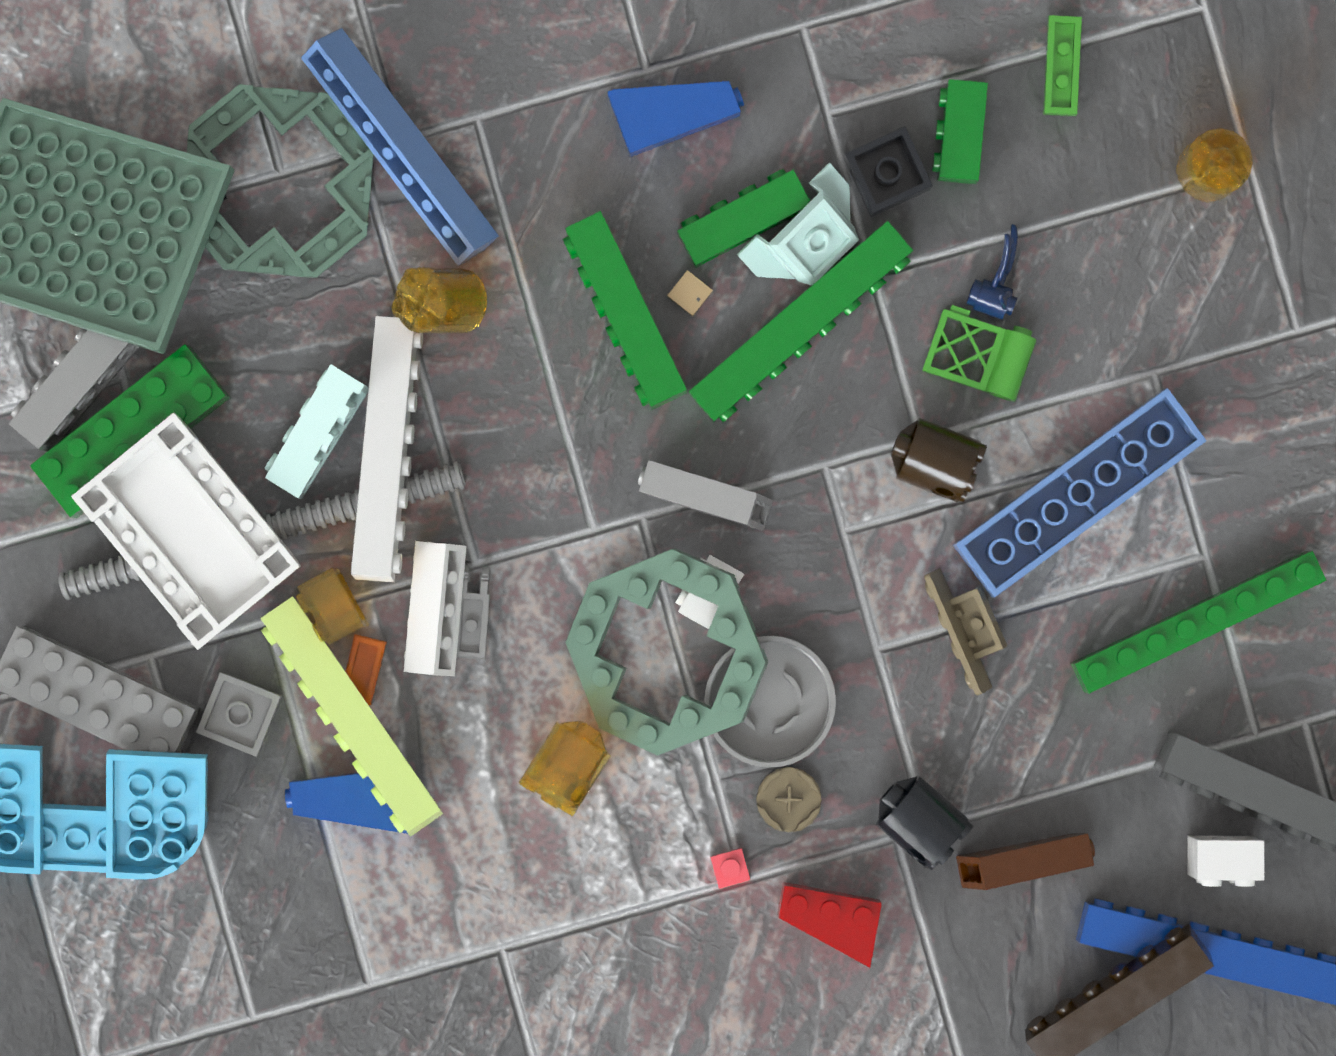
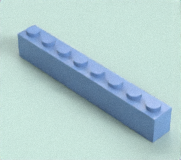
M341 28L316 40L301 59L455 263L459 266L482 253L499 235L345 31Z

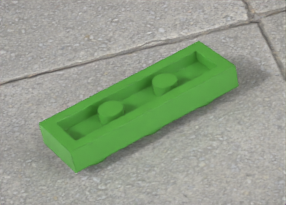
M1048 16L1043 115H1077L1082 17Z

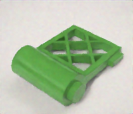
M954 305L951 306L950 311L943 309L922 371L986 392L995 397L1015 402L1037 341L1031 337L1032 331L1015 325L1013 330H1006L970 318L971 311ZM948 318L961 322L967 334L949 342L944 333ZM967 325L977 327V329L970 332ZM984 330L997 334L993 346L982 352L979 351L972 337ZM941 337H943L946 344L938 348ZM969 338L977 354L959 363L951 346ZM948 348L956 365L946 370L932 367L935 355ZM990 353V356L986 364L983 359V356ZM980 359L984 368L981 381L977 382L968 379L962 366ZM959 369L962 376L950 372Z

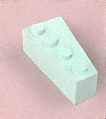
M332 364L320 377L312 397H309L299 412L301 416L296 425H291L284 435L282 442L285 444L279 454L274 453L265 467V470L268 471L266 479L298 499H303L369 391V387Z

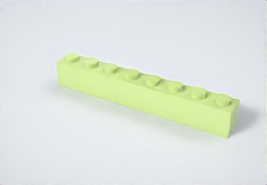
M292 596L260 619L266 626L261 629V632L271 646L277 643L284 652L279 658L289 672L294 669L297 671L302 679L297 684L307 699L314 696L320 706L315 710L326 726L332 722L338 731L333 737L342 750L346 752L350 749L357 760L352 764L362 779L369 776L375 785L370 791L381 806L385 803L389 805L394 813L389 818L399 833L406 830L412 836L443 815V812L296 599Z

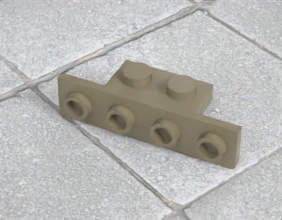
M941 568L924 575L926 580L925 588L929 597L934 599L939 610L938 618L942 627L947 629L950 635L952 651L956 658L961 660L965 670V681L969 688L973 689L976 696L992 688L980 658L1007 647V643L982 586L953 598Z

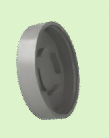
M781 636L757 637L761 648L764 649L769 662L744 722L713 735L728 753L745 763L759 767H781L802 760L811 754L825 739L835 715V688L826 666L809 648L797 641ZM730 648L717 661L707 680L704 703L711 707L714 704L736 650L734 648Z

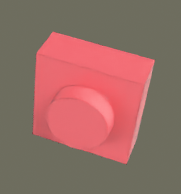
M742 847L710 856L719 889L750 880Z

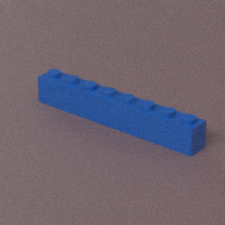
M1095 898L1094 903H1084L1076 940L1082 944L1137 957L1141 949L1148 945L1155 946L1164 940L1165 935L1176 927L1183 928L1184 925L1177 924L1178 918L1158 913V918L1155 919L1145 916L1146 910L1126 906V910L1122 911L1114 909L1113 902ZM1190 921L1191 928L1212 956L1214 967L1206 971L1205 974L1336 1005V956L1318 952L1316 958L1304 955V948L1286 944L1285 950L1272 947L1273 941L1254 937L1253 942L1242 940L1241 933L1222 929L1221 934L1209 932L1210 926Z

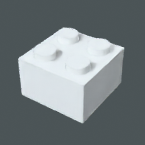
M1187 835V875L1196 879V883H1202V886H1222V880H1229V883H1235V886H1255V881H1264V840L1255 836Z

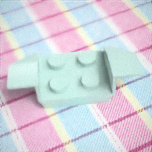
M828 163L809 182L818 195L770 242H767L757 234L737 254L757 277L796 279L798 282L813 285L859 240L856 230L850 221L849 184L831 163Z

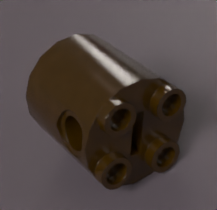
M919 418L900 431L894 443L891 457L896 472V479L954 502L959 501L963 503L968 492L972 491L977 474L974 472L978 463H981L985 455L987 445L974 438Z

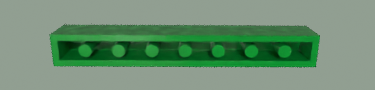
M887 221L688 392L689 395L713 423L719 418L724 423L738 411L734 406L743 397L747 401L751 400L763 389L759 384L764 379L770 376L774 380L788 367L784 362L792 355H795L798 359L812 347L809 341L819 333L823 338L834 329L837 324L833 320L844 312L846 316H849L862 304L858 300L867 291L873 295L887 283L883 277L890 271L894 270L898 274L911 262L908 256L913 252V249Z
M1305 551L1070 664L1084 693L1089 694L1327 580L1313 551Z

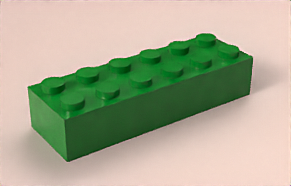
M601 211L566 227L567 237L563 238L564 245L571 259L573 260L578 257L582 265L577 268L578 274L585 288L592 287L596 296L591 298L599 317L606 316L610 323V326L605 327L614 348L620 345L625 354L620 357V361L628 377L635 375L639 385L634 387V390L642 406L649 404L651 410H654L687 394L683 380Z
M184 344L37 459L30 467L68 516L78 518L84 512L71 496L172 413H176L192 429L229 400L230 396L194 350Z

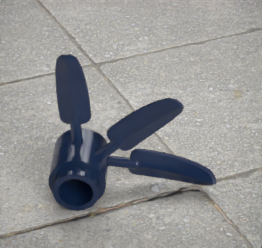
M1014 224L1011 225V236L1009 234L1004 235L1002 260L993 282L987 279H983V281L975 279L966 304L973 306V310L1001 320L1005 314L1011 316L1017 301V297L1012 296L1013 289L1004 286L1006 277L1012 269L1017 249L1018 230Z

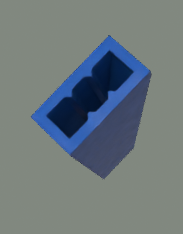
M729 81L613 89L607 92L630 157L737 118L741 114L739 107L744 106L738 87L732 89Z
M359 773L294 780L289 782L290 788L285 789L287 808H292L293 815L399 833L389 816L394 814L389 805L385 803L381 806L370 791L375 785L369 776L362 779Z

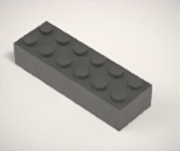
M1168 732L1153 767L1161 771L1160 778L1179 786H1183L1184 781L1191 784L1190 791L1212 800L1215 794L1221 796L1220 804L1242 813L1245 807L1251 809L1249 816L1274 826L1275 821L1281 822L1282 824L1279 829L1302 839L1305 838L1306 834L1312 836L1310 839L1311 843L1335 852L1336 802L1179 734Z

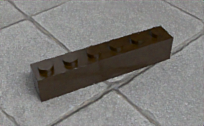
M1189 924L1183 928L1176 927L1169 931L1160 943L1155 946L1148 945L1141 949L1137 957L1129 963L1123 962L1116 965L1109 972V975L1101 981L1094 980L1088 983L1082 989V993L1073 999L1066 998L1059 1002L1053 1012L1045 1017L1041 1015L1034 1018L1025 1029L1026 1043L1036 1056H1075L1214 967L1212 956Z

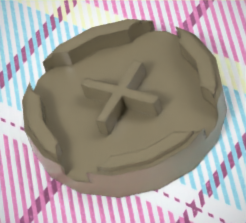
M793 767L779 768L768 774L759 785L756 797L758 811L764 821L775 830L783 832L801 831L812 824L819 814L822 801L820 788L813 777L802 769Z

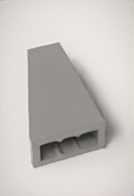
M648 460L647 466L642 468L638 478L639 492L763 532L773 504V500L758 493Z

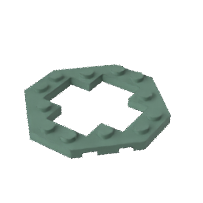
M239 84L189 125L187 153L219 162L211 151L260 111L281 136L307 116L348 164L344 170L324 185L325 189L341 206L344 212L296 252L275 227L251 247H248L222 215L218 213L205 248L223 270L317 278L367 236L374 154L328 93L303 92L293 89L264 88Z
M674 548L589 583L565 643L599 729L658 756L744 722L769 661L764 649L760 646L755 633L756 628L747 606L743 603L734 574ZM662 580L718 605L706 636L736 649L713 706L711 707L694 698L683 695L671 723L615 698L627 668L598 655L621 597L641 607L650 609Z

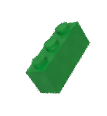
M949 79L946 83V88L940 87L938 107H944L943 120H937L935 139L941 140L940 153L934 152L932 172H938L937 181L977 184L979 181L988 83Z

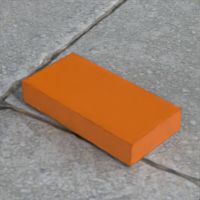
M354 634L345 672L367 704L372 705L387 642Z

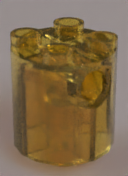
M1222 128L1208 130L1195 138L1181 153L1176 166L1178 180L1184 191L1197 200L1205 203L1222 200L1240 188L1250 176L1253 165L1251 149L1244 138L1234 131Z
M409 268L404 272L397 286L395 300L392 303V312L396 317L400 318V321L409 330L417 333H468L478 327L485 316L487 307L486 289L482 280L474 272L463 268Z
M581 720L564 723L557 721L518 783L533 793L537 792L541 795L540 799L552 807L559 808L565 813L574 816L612 755L606 751L602 733Z

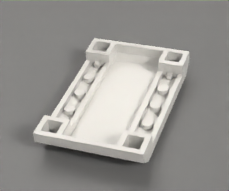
M172 413L71 496L87 517L96 523L178 623L179 629L197 650L201 649L301 567L293 553L176 413Z

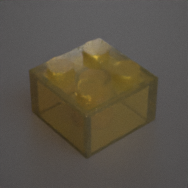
M330 568L297 586L300 594L296 595L297 600L305 613H312L316 623L312 624V627L321 642L327 641L328 645L336 644L369 626L339 568Z

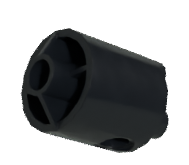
M920 776L895 782L879 800V816L876 826L924 868H929L930 870H933L938 864L943 865L954 852V849L951 848L952 844L957 839H964L973 828V825L963 813Z

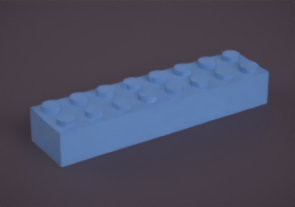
M1168 388L1163 389L954 543L953 547L990 597L995 598L1207 440Z

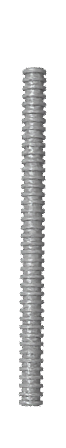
M457 461L453 462V466L445 464L442 469L434 467L432 472L424 470L421 475L416 472L413 474L414 477L409 478V476H405L404 489H408V501L411 504L416 503V499L419 498L421 501H424L426 496L429 495L431 498H434L437 493L445 495L447 490H450L451 493L455 492V488L458 487L460 490H463L466 485L461 465ZM359 489L354 490L353 494L345 492L343 497L339 494L335 495V499L332 500L330 497H327L325 502L316 500L314 505L306 503L303 508L299 505L293 511L288 508L286 513L277 511L275 516L267 514L264 519L279 538L282 537L284 540L288 539V535L291 534L293 537L298 536V532L301 531L303 534H306L308 529L317 531L319 526H322L324 529L330 523L332 526H335L337 521L340 520L342 523L347 522L348 518L356 520ZM122 555L118 556V560L110 558L108 563L99 561L97 566L92 563L89 564L88 568L81 566L79 571L71 569L68 574L60 572L58 576L59 587L66 600H71L73 595L77 598L82 597L84 592L86 595L92 594V590L100 592L102 587L110 589L113 584L116 587L121 586L123 581L128 584L131 583V579L141 580Z

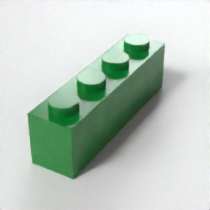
M781 169L767 177L769 183L759 188L755 184L750 185L738 192L740 198L728 204L727 200L724 199L709 208L710 214L699 218L696 214L681 222L682 228L677 230V234L694 267L697 268L753 239L757 234L760 235L796 216L810 200L794 170L786 173L784 169Z

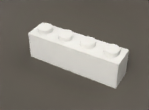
M415 541L406 651L404 654V672L455 676L467 546Z

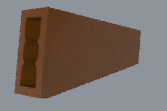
M1072 833L958 855L956 859L962 888L989 890L1094 866L1095 847L1088 833Z

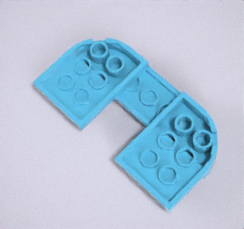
M0 744V872L41 874L42 870L106 873V878L154 879L178 870L179 866L195 854L207 828L209 812H207L208 754L109 749L106 753V807L43 803V746Z

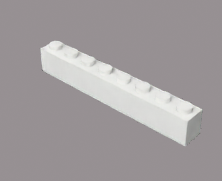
M376 316L351 568V575L355 580L395 582L396 573L400 574L402 569V554H398L399 541H404L405 521H401V511L406 509L408 505V489H404L405 476H410L411 457H407L408 444H413L414 425L410 424L411 412H416L417 393L413 392L414 380H419L420 361H416L417 348L421 349L423 344V329H419L414 318Z

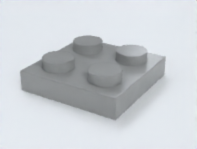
M220 672L196 733L258 757L282 695Z

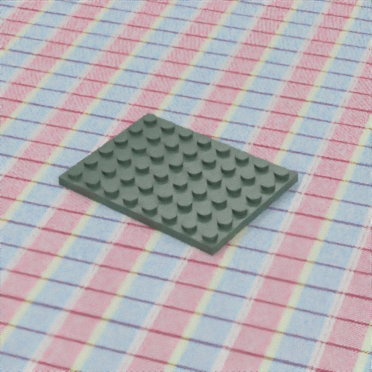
M2 98L0 102V302L164 354L235 169L224 163Z

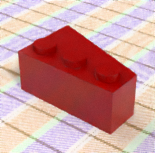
M783 882L778 909V917L781 920L863 965L871 967L882 906L880 899Z

